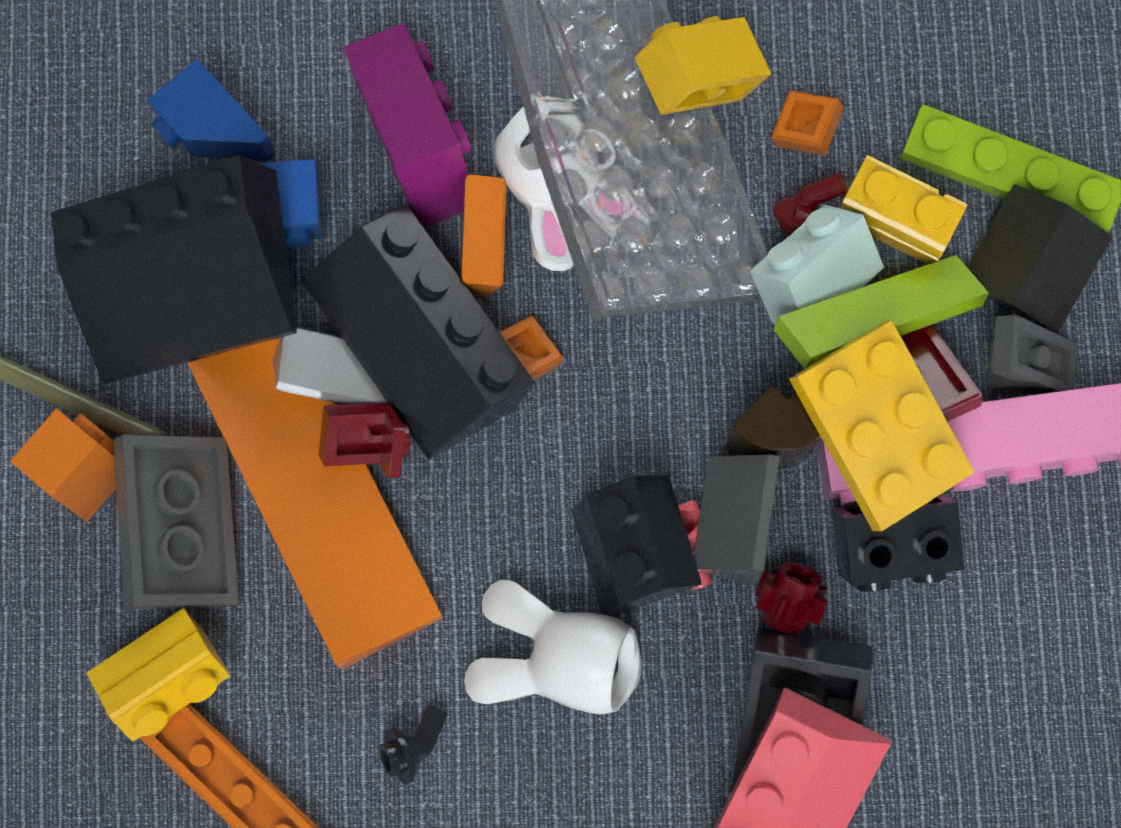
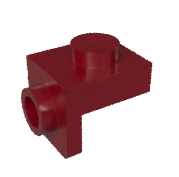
M390 403L323 406L318 456L324 467L379 463L387 478L400 477L402 457H408L410 452V432L408 426L400 421Z

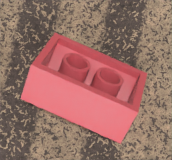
M784 687L713 828H847L891 744V740Z

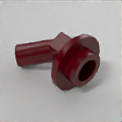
M839 172L811 183L802 189L798 188L795 196L776 201L772 212L778 220L780 228L791 235L806 221L812 212L819 209L817 205L847 194L846 181Z

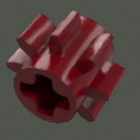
M786 562L779 566L776 575L768 571L763 572L755 595L759 597L756 608L763 610V620L773 629L787 634H796L804 630L807 621L815 625L820 624L829 602L824 598L827 588L820 586L821 578L819 574L810 567L796 562Z

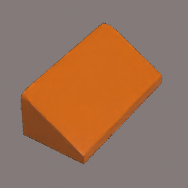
M471 174L465 178L461 279L465 286L478 298H487L503 285L507 183L505 178Z

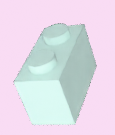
M824 204L820 209L812 212L806 221L782 243L774 246L750 273L772 323L776 324L778 316L864 287L884 266L864 215Z

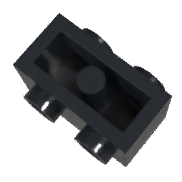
M943 493L883 531H872L859 505L831 508L838 575L852 587L857 586L859 591L875 592L886 590L891 587L892 580L912 578V581L915 583H935L945 580L947 578L946 572L964 570L958 502Z

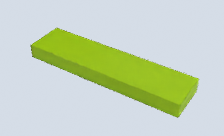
M954 255L778 316L774 331L802 367L806 369L882 322L892 320L900 336L982 307L989 292L958 256Z

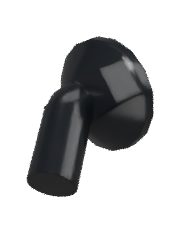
M427 706L414 738L396 728H390L385 731V743L379 745V756L388 776H397L403 784H409L414 780L421 760L429 756L437 742L448 715L445 711L434 706Z

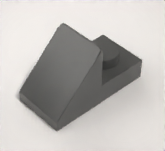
M1017 315L998 316L995 321L994 335L990 338L986 385L997 390L1037 395L1074 390L1078 343Z

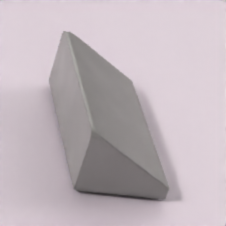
M296 328V334L279 339L273 357L275 386L279 391L345 405L388 403L341 337Z

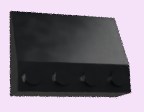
M237 155L51 212L56 266L102 382L111 383L297 333L277 171L242 155Z

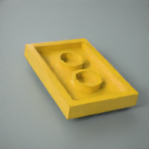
M892 320L882 322L789 378L872 531L885 530L975 473Z

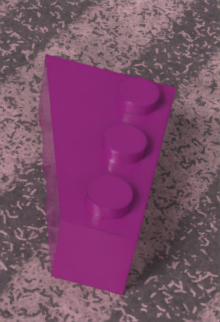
M402 23L344 46L343 48L354 80L379 140L382 141L392 164L391 168L397 183L403 189L409 209L423 228L463 213L465 178L469 175L463 154L471 151V146L461 121L458 119L451 123L449 122L446 113L453 109L441 79L431 83L427 73L434 71V67L423 40L413 43L405 24Z

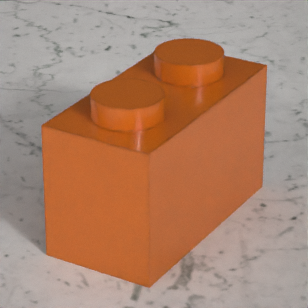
M56 408L10 460L14 466L47 494L86 522L91 519L116 490L113 440L81 413L74 421H71Z

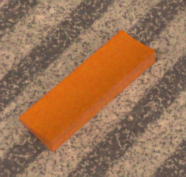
M280 338L187 363L336 666L343 670L441 620L443 616L366 464L324 467L318 456L323 406L336 405L335 402L276 389L273 357Z

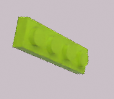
M924 104L920 107L900 157L901 160L1006 199L1012 186L1016 184L1070 205L1107 233L1111 230L1121 203L1120 179Z

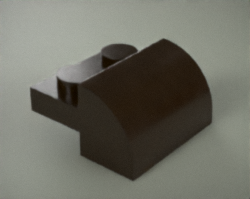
M771 385L731 427L724 448L732 456H780L778 470H783L805 460L812 453L821 436L797 393L788 401Z

